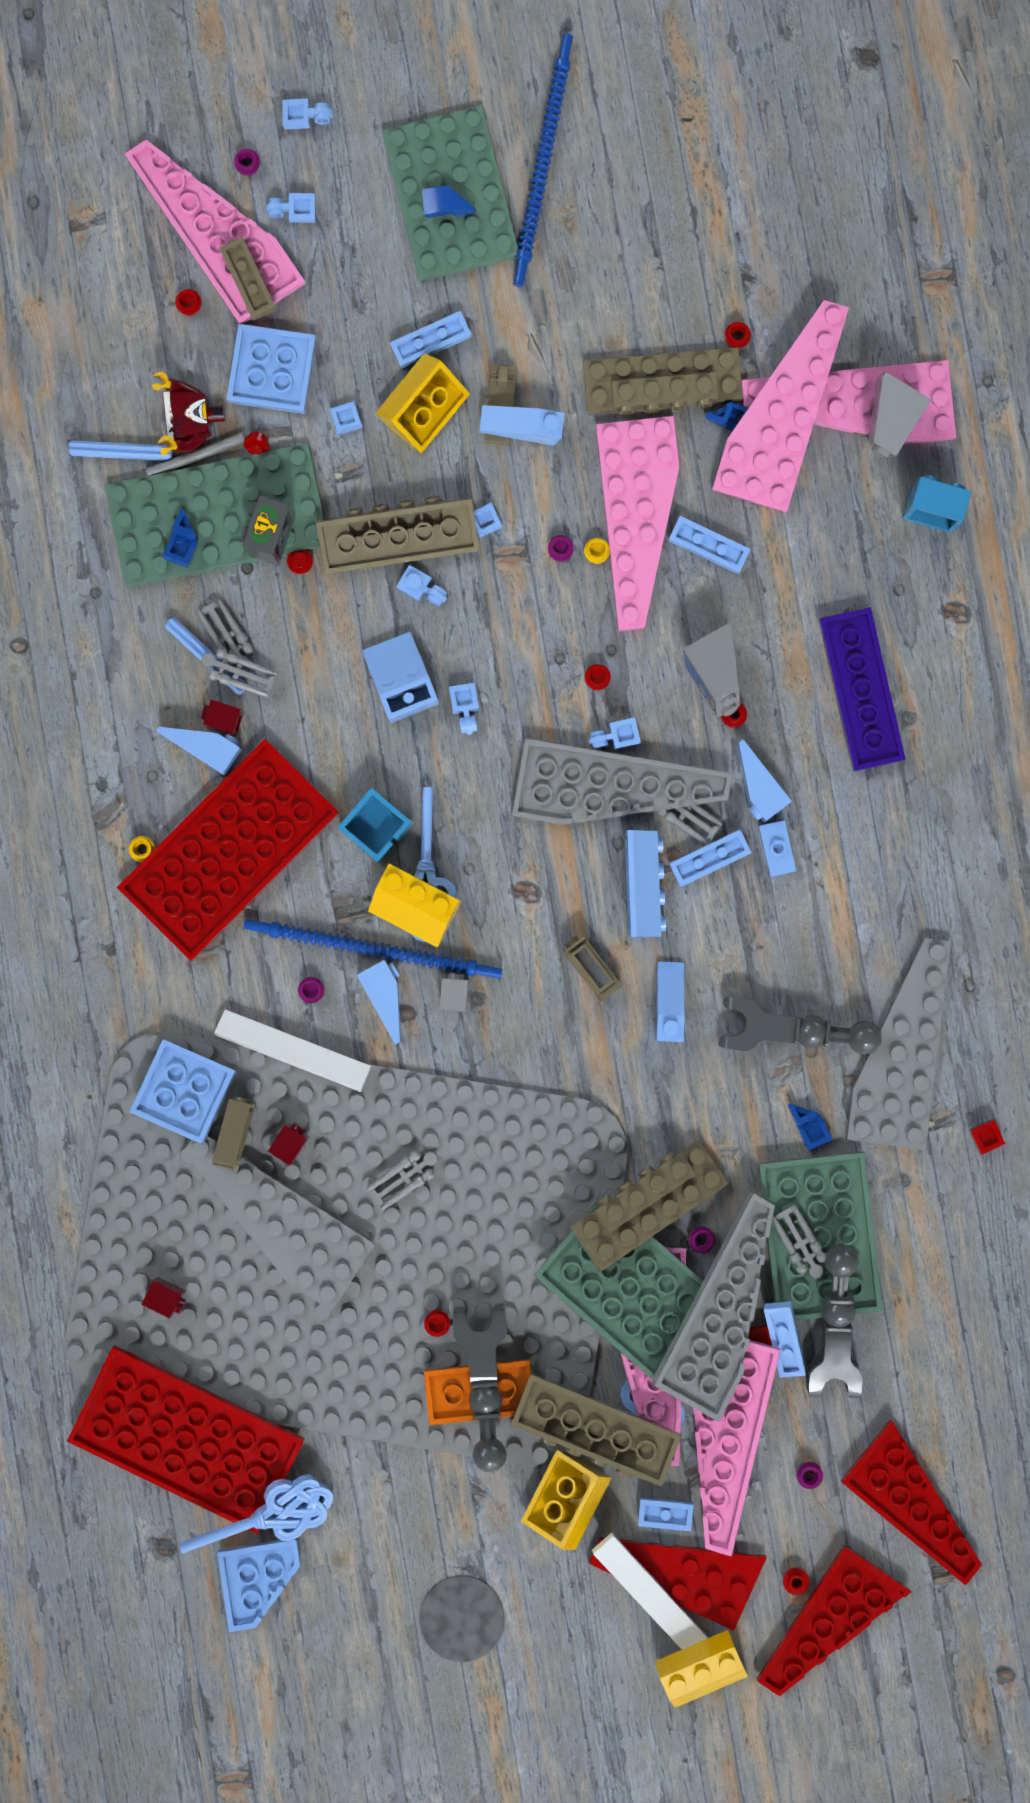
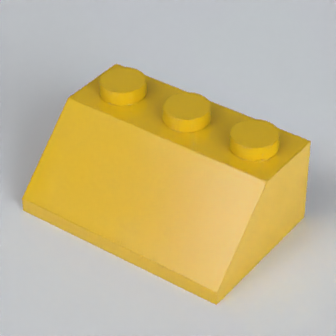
M424 353L375 414L391 431L422 454L470 393L441 360Z
M388 864L376 887L368 912L438 948L462 901L408 872Z
M556 1450L521 1522L562 1550H576L612 1477L590 1463L561 1450Z
M728 1630L655 1661L659 1678L670 1702L675 1708L748 1677Z

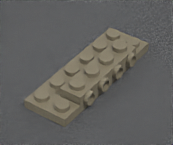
M738 347L583 361L587 415L619 412L620 415H631L637 410H645L646 413H656L661 411V408H671L673 411H680L686 409L687 406L697 405V408L704 409L712 407L713 404L742 402L743 400Z
M440 496L424 498L425 503L414 504V500H405L398 502L399 507L388 508V504H379L373 506V511L363 512L362 508H353L347 510V515H342V517L316 521L325 574L480 551L472 497L446 501L440 500Z
M700 1140L695 1141L676 1155L670 1152L659 1160L661 1165L656 1169L649 1166L638 1174L641 1179L633 1184L630 1180L617 1188L619 1194L613 1198L609 1194L595 1203L598 1208L570 1226L599 1272L728 1185V1182Z
M533 1373L530 1374L511 1424L541 1437L540 1440L547 1445L555 1446L559 1444L566 1447L565 1451L578 1457L583 1454L590 1457V1461L598 1466L605 1467L607 1464L615 1467V1471L620 1475L631 1477L632 1474L661 1487L664 1484L682 1436L678 1432Z

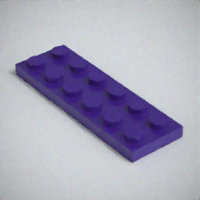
M871 607L820 618L818 621L853 772L906 760Z

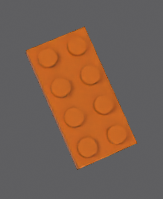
M530 1358L496 1362L497 1387L501 1391L503 1398L502 1406L499 1410L500 1417L497 1418L515 1416L531 1374ZM469 1365L424 1370L429 1425L479 1420L473 1419L474 1412L471 1410L468 1402L469 1394L472 1390Z

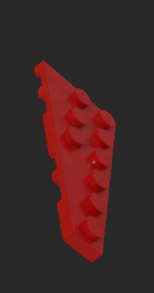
M890 1419L840 1481L966 1586L982 1564Z
M599 1537L596 1546L606 1537ZM618 1539L679 1606L733 1631L767 1559L766 1555L763 1554L750 1555L733 1551L732 1556H728L706 1548L680 1545L667 1546L653 1542L640 1543ZM592 1552L589 1564L610 1573Z
M843 1545L758 1674L757 1682L780 1697L803 1679L807 1672L817 1664L820 1665L826 1661V1657L836 1649H841L869 1627L874 1619L883 1612H888L893 1608V1604L902 1597H907L912 1591L849 1547Z

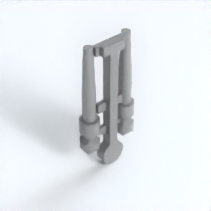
M222 599L200 610L198 614L217 647L216 651L224 649L226 653L230 654L232 652L237 654L238 657L249 661L246 656L240 654L239 650L243 648V652L249 655L254 651L253 646L247 642L249 639L245 633H242ZM221 607L233 631L228 633L215 608ZM206 613H211L224 636L218 637L206 618ZM235 635L237 636L236 640L239 643L238 646H236L232 640V637H234ZM223 642H228V644L231 647L230 651L227 649L225 644H222ZM242 666L241 670L247 669V667Z
M218 649L216 652V657L223 660L222 662L215 660L212 654L207 653L203 655L201 663L204 667L210 668L215 666L219 668V672L216 670L209 672L208 678L210 680H219V683L226 686L229 684L268 698L275 679V671L240 658L232 652L230 654L226 653L224 649ZM226 662H229V663H232V664H235V663H236L237 666H236V667L230 666V665L226 664ZM244 666L269 674L270 676L269 679L241 670V668ZM226 670L228 672L234 673L233 678H230L229 675L224 674L223 671ZM242 676L264 684L266 688L264 691L238 681V677Z
M700 805L687 806L685 809L683 807L674 808L681 813L679 818L670 811L671 809L656 811L658 815L665 816V820L674 823L706 846L723 824ZM690 810H695L716 825L713 829L692 815ZM687 817L709 833L706 838L701 836L683 822L684 818Z
M414 1150L409 1157L405 1156L402 1158L400 1163L367 1187L382 1210H385L417 1187L420 1188L425 1184L426 1180L434 1177L432 1169L425 1170L423 1174L422 1168L426 1165L433 1166L437 1162V1155L435 1153H426L423 1158L424 1160L417 1164L415 1161L420 1159L421 1154L418 1150ZM413 1164L414 1168L405 1173L403 1169H407ZM418 1172L420 1175L414 1178L412 1182L409 1177ZM399 1173L401 1175L399 1179L378 1193L375 1190L376 1187L395 1174ZM405 1181L408 1186L384 1203L382 1197Z
M795 1204L773 1216L772 1221L790 1254L789 1258L793 1264H796L797 1272L800 1274L805 1273L807 1267L803 1262L808 1261L810 1265L809 1274L813 1278H820L823 1274V1268L815 1264L813 1258L816 1256L817 1260L823 1263L825 1262L826 1253L821 1250L823 1247L819 1240H816ZM792 1212L795 1213L806 1235V1238L803 1240L788 1215ZM783 1217L797 1241L794 1245L778 1221ZM809 1242L813 1253H809L805 1246ZM798 1248L802 1250L805 1256L803 1259L800 1256L799 1252H796Z

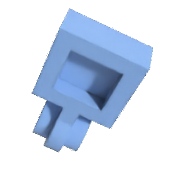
M308 98L282 100L283 126L285 130L310 128V118H314L317 124L325 125L330 123V119L333 117V110L327 103H317L314 108H310Z
M289 193V203H284V200L280 198H271L266 204V212L273 219L283 218L284 213L289 212V222L315 223V193Z
M410 565L396 587L397 590L418 602L424 593L428 595L426 599L436 606L445 603L447 599L445 597L447 592L436 585H433L432 589L428 588L432 577Z
M475 683L449 687L453 714L464 713V717L459 718L461 733L471 735L472 732L477 731L475 715L470 716L469 712L479 710Z
M635 718L609 723L610 734H606L605 730L590 733V739H588L593 749L608 746V740H612L614 750L641 743Z

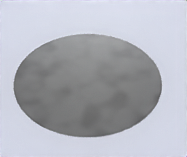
M466 1576L452 1577L437 1584L427 1594L420 1611V1627L426 1643L438 1655L451 1661L468 1662L483 1657L497 1644L504 1627V1611L497 1594L484 1582Z

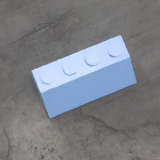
M627 830L625 833L628 938L661 937V931H666V917L661 916L660 905H665L664 889L660 890L659 879H664V864L659 863L658 853H663V838L658 837V831Z

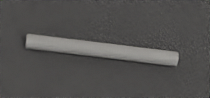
M243 432L193 452L145 469L146 473L150 476L172 471L243 444L245 437Z

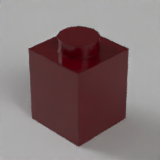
M211 699L209 705L206 704L204 706L201 719L204 720L203 725L205 727L236 737L244 712L239 708Z
M295 1122L292 1125L289 1123L285 1124L267 1152L287 1165H292L310 1138L305 1134L307 1130Z
M156 1277L152 1281L141 1305L170 1319L175 1313L180 1314L186 1302L183 1296L186 1290Z

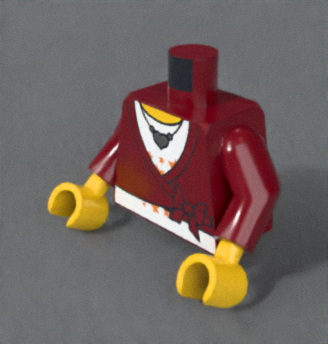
M158 372L152 376L159 378L161 385L154 383L152 388L156 391L163 388L166 389V391H163L167 435L162 436L157 443H164L167 447L162 448L160 453L167 455L171 450L173 452H193L205 443L207 438L212 436L211 423L225 422L224 406L209 407L208 398L201 390L185 382L172 378L168 379L165 373Z

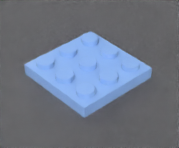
M238 324L227 402L305 414L316 335Z
M163 1039L130 1109V1113L200 1144H204L236 1071Z

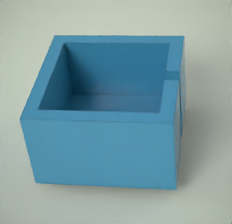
M926 475L925 477H920L910 490L902 519L953 533L964 520L972 491L966 490L964 485L958 483H950V485L942 483L939 478Z
M371 788L338 826V829L380 864L395 847L391 842L394 839L399 842L412 827L413 823Z

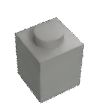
M448 973V979L442 978L439 1010L467 1011L469 980H463L464 975Z

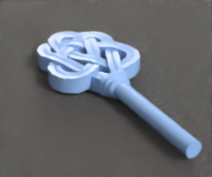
M423 787L421 860L418 862L415 877L423 880L426 873L430 885L442 890L440 886H443L447 889L448 894L456 898L457 891L454 884L447 878H436L434 862L431 861L433 787ZM412 935L416 940H419V941H422V942H426V941H424V940H422V939H420V938H418V937Z
M310 1474L300 1476L294 1481L285 1479L273 1481L267 1486L264 1493L265 1504L254 1511L251 1517L180 1542L181 1553L253 1527L256 1529L272 1528L276 1537L282 1541H291L299 1537L306 1528L317 1527L325 1521L327 1510L333 1501V1494L327 1485L318 1482L316 1477Z

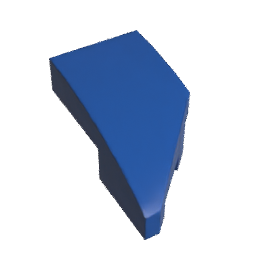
M448 185L422 189L424 216L427 218L451 213L455 217L476 213V208Z
M730 402L717 411L708 412L705 418L732 432L748 410V407Z
M181 509L172 527L173 533L163 553V559L188 568L198 542L185 510Z
M793 1103L788 1104L789 1111L808 1152L833 1140L822 1116L818 1115V1112L801 1108Z

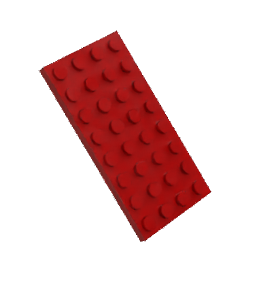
M264 739L116 888L190 961H193L340 812Z
M114 1345L66 1442L235 1523L251 1517L254 1511L265 1504L264 1493L267 1486L273 1481L286 1478L305 1438ZM255 1527L248 1529L257 1535L260 1531L259 1528L256 1529Z

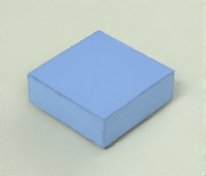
M354 401L330 408L338 435L363 428Z
M492 502L474 510L478 538L502 528Z

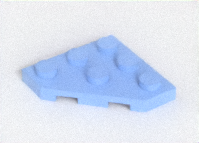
M297 1538L291 1541L275 1540L218 1550L217 1555L229 1632L256 1628L263 1616L301 1565Z

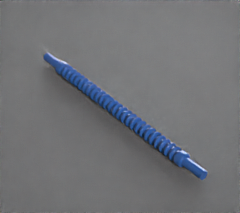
M563 34L559 58L554 63L556 71L552 74L555 78L551 80L553 85L550 86V90L552 92L548 94L550 99L547 100V105L549 106L546 107L547 114L544 115L546 121L542 123L545 128L541 129L543 135L540 136V140L542 142L538 144L540 149L537 150V154L539 156L535 158L537 164L534 165L536 171L532 173L535 178L531 179L533 185L530 186V190L532 192L528 194L530 199L527 200V204L529 206L525 208L528 214L524 215L526 221L522 224L525 228L521 229L523 235L520 236V240L522 242L518 244L520 249L517 250L516 254L518 262L513 285L522 288L524 285L527 265L532 260L533 254L531 250L534 249L532 243L535 242L533 236L537 234L534 229L538 228L536 222L540 220L537 215L541 213L539 208L542 207V202L540 201L544 199L542 193L545 192L543 186L547 184L544 179L548 178L546 172L550 170L547 165L551 163L549 158L552 157V152L550 151L554 149L552 143L555 142L553 136L557 134L554 129L558 128L556 122L560 118L557 115L561 113L559 108L562 107L561 101L564 99L562 94L565 93L564 86L567 84L565 79L568 78L567 72H569L571 65L569 61L573 41L571 34Z
M245 919L244 929L266 933L272 938L282 936V939L285 940L288 937L290 941L297 939L298 943L303 940L305 944L311 942L313 946L315 943H318L320 947L323 944L326 945V948L333 946L334 950L340 947L341 951L348 949L349 953L355 950L356 954L363 952L364 956L370 953L371 957L374 955H378V958L385 956L386 960L391 957L393 961L400 959L401 963L406 960L408 964L414 962L416 966L418 963H421L422 967L429 965V968L436 966L437 970L440 967L444 968V971L451 969L452 973L458 970L459 974L465 972L467 976L472 977L477 974L501 979L503 971L501 968L477 964L475 960L465 962L464 958H462L461 961H458L457 957L450 959V956L447 955L446 958H443L442 954L435 956L434 952L428 955L427 951L422 954L420 950L413 952V949L410 948L407 951L405 947L398 949L397 945L395 948H392L390 944L384 946L382 942L380 945H377L376 941H373V943H369V940L362 942L361 938L356 941L354 937L347 939L346 935L340 938L339 934L332 936L331 932L325 935L324 931L318 933L317 930L310 932L309 928L304 931L302 927L296 929L295 925H293L292 928H289L288 924L281 926L280 922L275 921L269 924Z

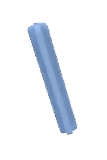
M74 440L69 442V453L72 456L168 461L172 459L173 451L171 450L167 455H162L160 450L166 448V445Z
M173 617L166 623L165 628L199 660L202 659L203 655L209 653L215 657V660L222 662L176 618ZM212 666L209 668L210 670H216L219 672L218 667ZM226 670L223 671L224 674H227L230 676V678H233L234 673L228 672ZM238 677V681L245 683L240 677ZM227 684L237 695L245 692V690Z

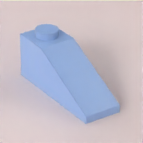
M482 405L479 432L554 446L562 439L565 413L540 408Z
M158 727L156 730L224 776L228 774L243 751L237 746L239 741L227 733L223 737L218 733Z
M741 740L736 747L747 802L751 806L748 810L757 821L761 819L764 823L792 801L747 743Z
M383 960L361 972L357 977L394 1044L401 1042L399 982L396 979L400 974L393 962L388 964L386 960Z
M657 962L656 1041L684 1042V963Z

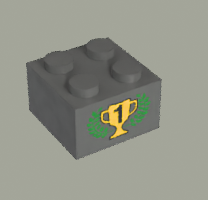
M259 495L257 502L253 501L249 517L252 518L249 527L245 526L241 535L242 546L250 557L279 566L295 515L290 505Z

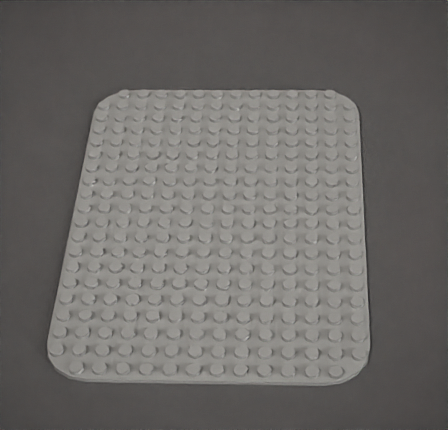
M174 1032L148 1033L132 1040L117 1055L109 1075L66 1330V1358L73 1374L89 1390H92L112 1347L116 1345L278 1425L472 1457L473 1449L476 1443L480 1441L479 1420L429 1425L424 1370L469 1365L468 1351L454 1338V1307H462L466 1311L469 1326L474 1330L481 1331L487 1329L492 1323L493 1307L496 1304H503L506 1314L507 1335L496 1348V1362L530 1358L531 1373L590 1396L600 1334L538 1280L534 1273L571 1231L570 1226L585 1215L601 1194L604 1193L606 1196L609 1194L611 1198L619 1194L617 1188L624 1184L627 1165V1139L619 1121L602 1105L570 1096L367 1064L371 1066L362 1091L359 1092L230 1041ZM163 1039L236 1071L210 1128L209 1136L218 1141L229 1099L235 1100V1097H241L250 1100V1104L255 1105L242 1157L376 1243L332 1312L285 1281L183 1153L191 1139L130 1113V1109ZM295 1122L307 1130L305 1134L310 1138L293 1164L289 1166L267 1151L284 1125L287 1123L292 1125ZM418 1150L421 1154L420 1159L415 1161L417 1164L424 1160L423 1158L426 1153H435L437 1155V1162L433 1166L426 1165L422 1168L423 1174L425 1170L432 1169L434 1177L426 1180L425 1184L420 1188L417 1187L385 1210H382L367 1187L400 1163L402 1158L405 1156L409 1157L412 1151ZM412 1164L407 1169L404 1168L403 1170L405 1173H407L412 1168H414V1166ZM416 1172L414 1175H412V1176L409 1177V1178H410V1180L413 1182V1181H414L413 1179L416 1178V1177H417L418 1175H420V1174H419L418 1172ZM399 1173L395 1174L376 1187L375 1190L378 1193L399 1179L401 1175ZM404 1181L383 1196L384 1203L408 1186ZM156 1277L186 1290L183 1296L186 1299L180 1314L175 1313L170 1319L141 1305L152 1281ZM433 1310L446 1312L451 1321L448 1332L440 1337L431 1336L424 1327L426 1315ZM514 1416L495 1418L496 1439L502 1442L507 1452L505 1462L520 1465H546L551 1462L556 1450L568 1453L565 1451L566 1447L559 1444L555 1446L547 1445L540 1440L541 1437L512 1426Z

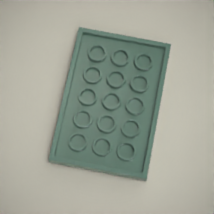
M482 106L382 130L419 282L516 258L518 246ZM448 185L476 208V213L457 217L451 213L427 218L424 216L422 189Z
M864 1152L758 1163L762 1198L775 1205L773 1216L796 1204L816 1240H819L823 1247L821 1250L827 1254V1251L834 1245L845 1244L853 1248L858 1254V1268L849 1277L848 1291H851L854 1297L855 1314L883 1311ZM795 1213L788 1214L801 1239H805L806 1235ZM784 1217L779 1219L778 1221L794 1245L797 1241ZM772 1221L767 1244L774 1303L791 1301L796 1321L823 1318L821 1310L826 1300L825 1290H832L833 1275L827 1270L825 1262L820 1263L816 1256L813 1258L814 1263L823 1268V1274L820 1278H813L809 1274L810 1265L808 1261L803 1262L807 1267V1271L803 1274L798 1273L796 1264H793L789 1258L790 1254ZM809 1242L805 1246L809 1253H813ZM798 1248L796 1252H799L800 1256L803 1259L805 1256L802 1250Z
M604 1193L601 1194V1196L596 1200V1202L605 1197L606 1195ZM594 1203L583 1217L598 1208L597 1205ZM572 1230L534 1273L538 1280L651 1380L703 1282L653 1236L599 1272Z

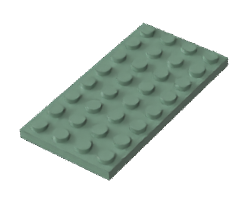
M308 443L263 452L262 455L253 454L105 485L126 588L261 561L250 557L242 546L243 542H241L243 529L245 526L249 527L252 518L249 517L253 501L257 502L259 495L290 505L295 515L283 556L303 549L307 551L320 549L316 521L324 520ZM181 509L185 510L198 542L188 568L163 559V553L173 533L172 527Z

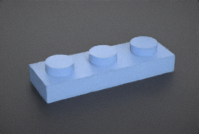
M458 311L390 342V346L402 369L416 363L424 353L431 356L472 336L461 311Z
M682 516L679 517L668 542L738 575L751 550Z
M738 830L669 863V866L679 887H682L751 854V851L741 830Z
M791 1301L765 1304L764 1313L772 1346L781 1348L777 1363L780 1378L805 1376L807 1368Z

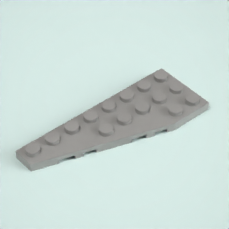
M525 738L512 817L569 825L727 801L733 773Z
M923 938L910 965V969L898 990L899 992L881 1025V1044L875 1052L866 1057L860 1074L852 1086L846 1140L926 1150L951 941Z
M207 1135L204 1144L190 1140L183 1153L285 1281L332 1312L376 1243L243 1157H241V1161H238V1171L212 1165L217 1140Z
M749 1192L651 1381L652 1385L718 1422L744 1374V1355L750 1339H748L751 1321L754 1320L761 1283L759 1279L760 1269L765 1261L766 1255H763L766 1237L769 1238L775 1205L752 1192Z

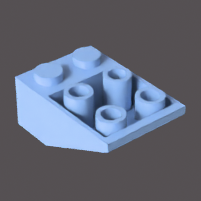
M411 632L362 650L390 723L439 705Z

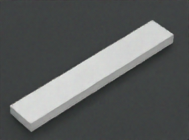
M224 1010L214 1032L218 1037L359 1092L362 1091L371 1069L370 1065L228 1010Z
M612 1532L592 1549L594 1556L682 1650L709 1638Z

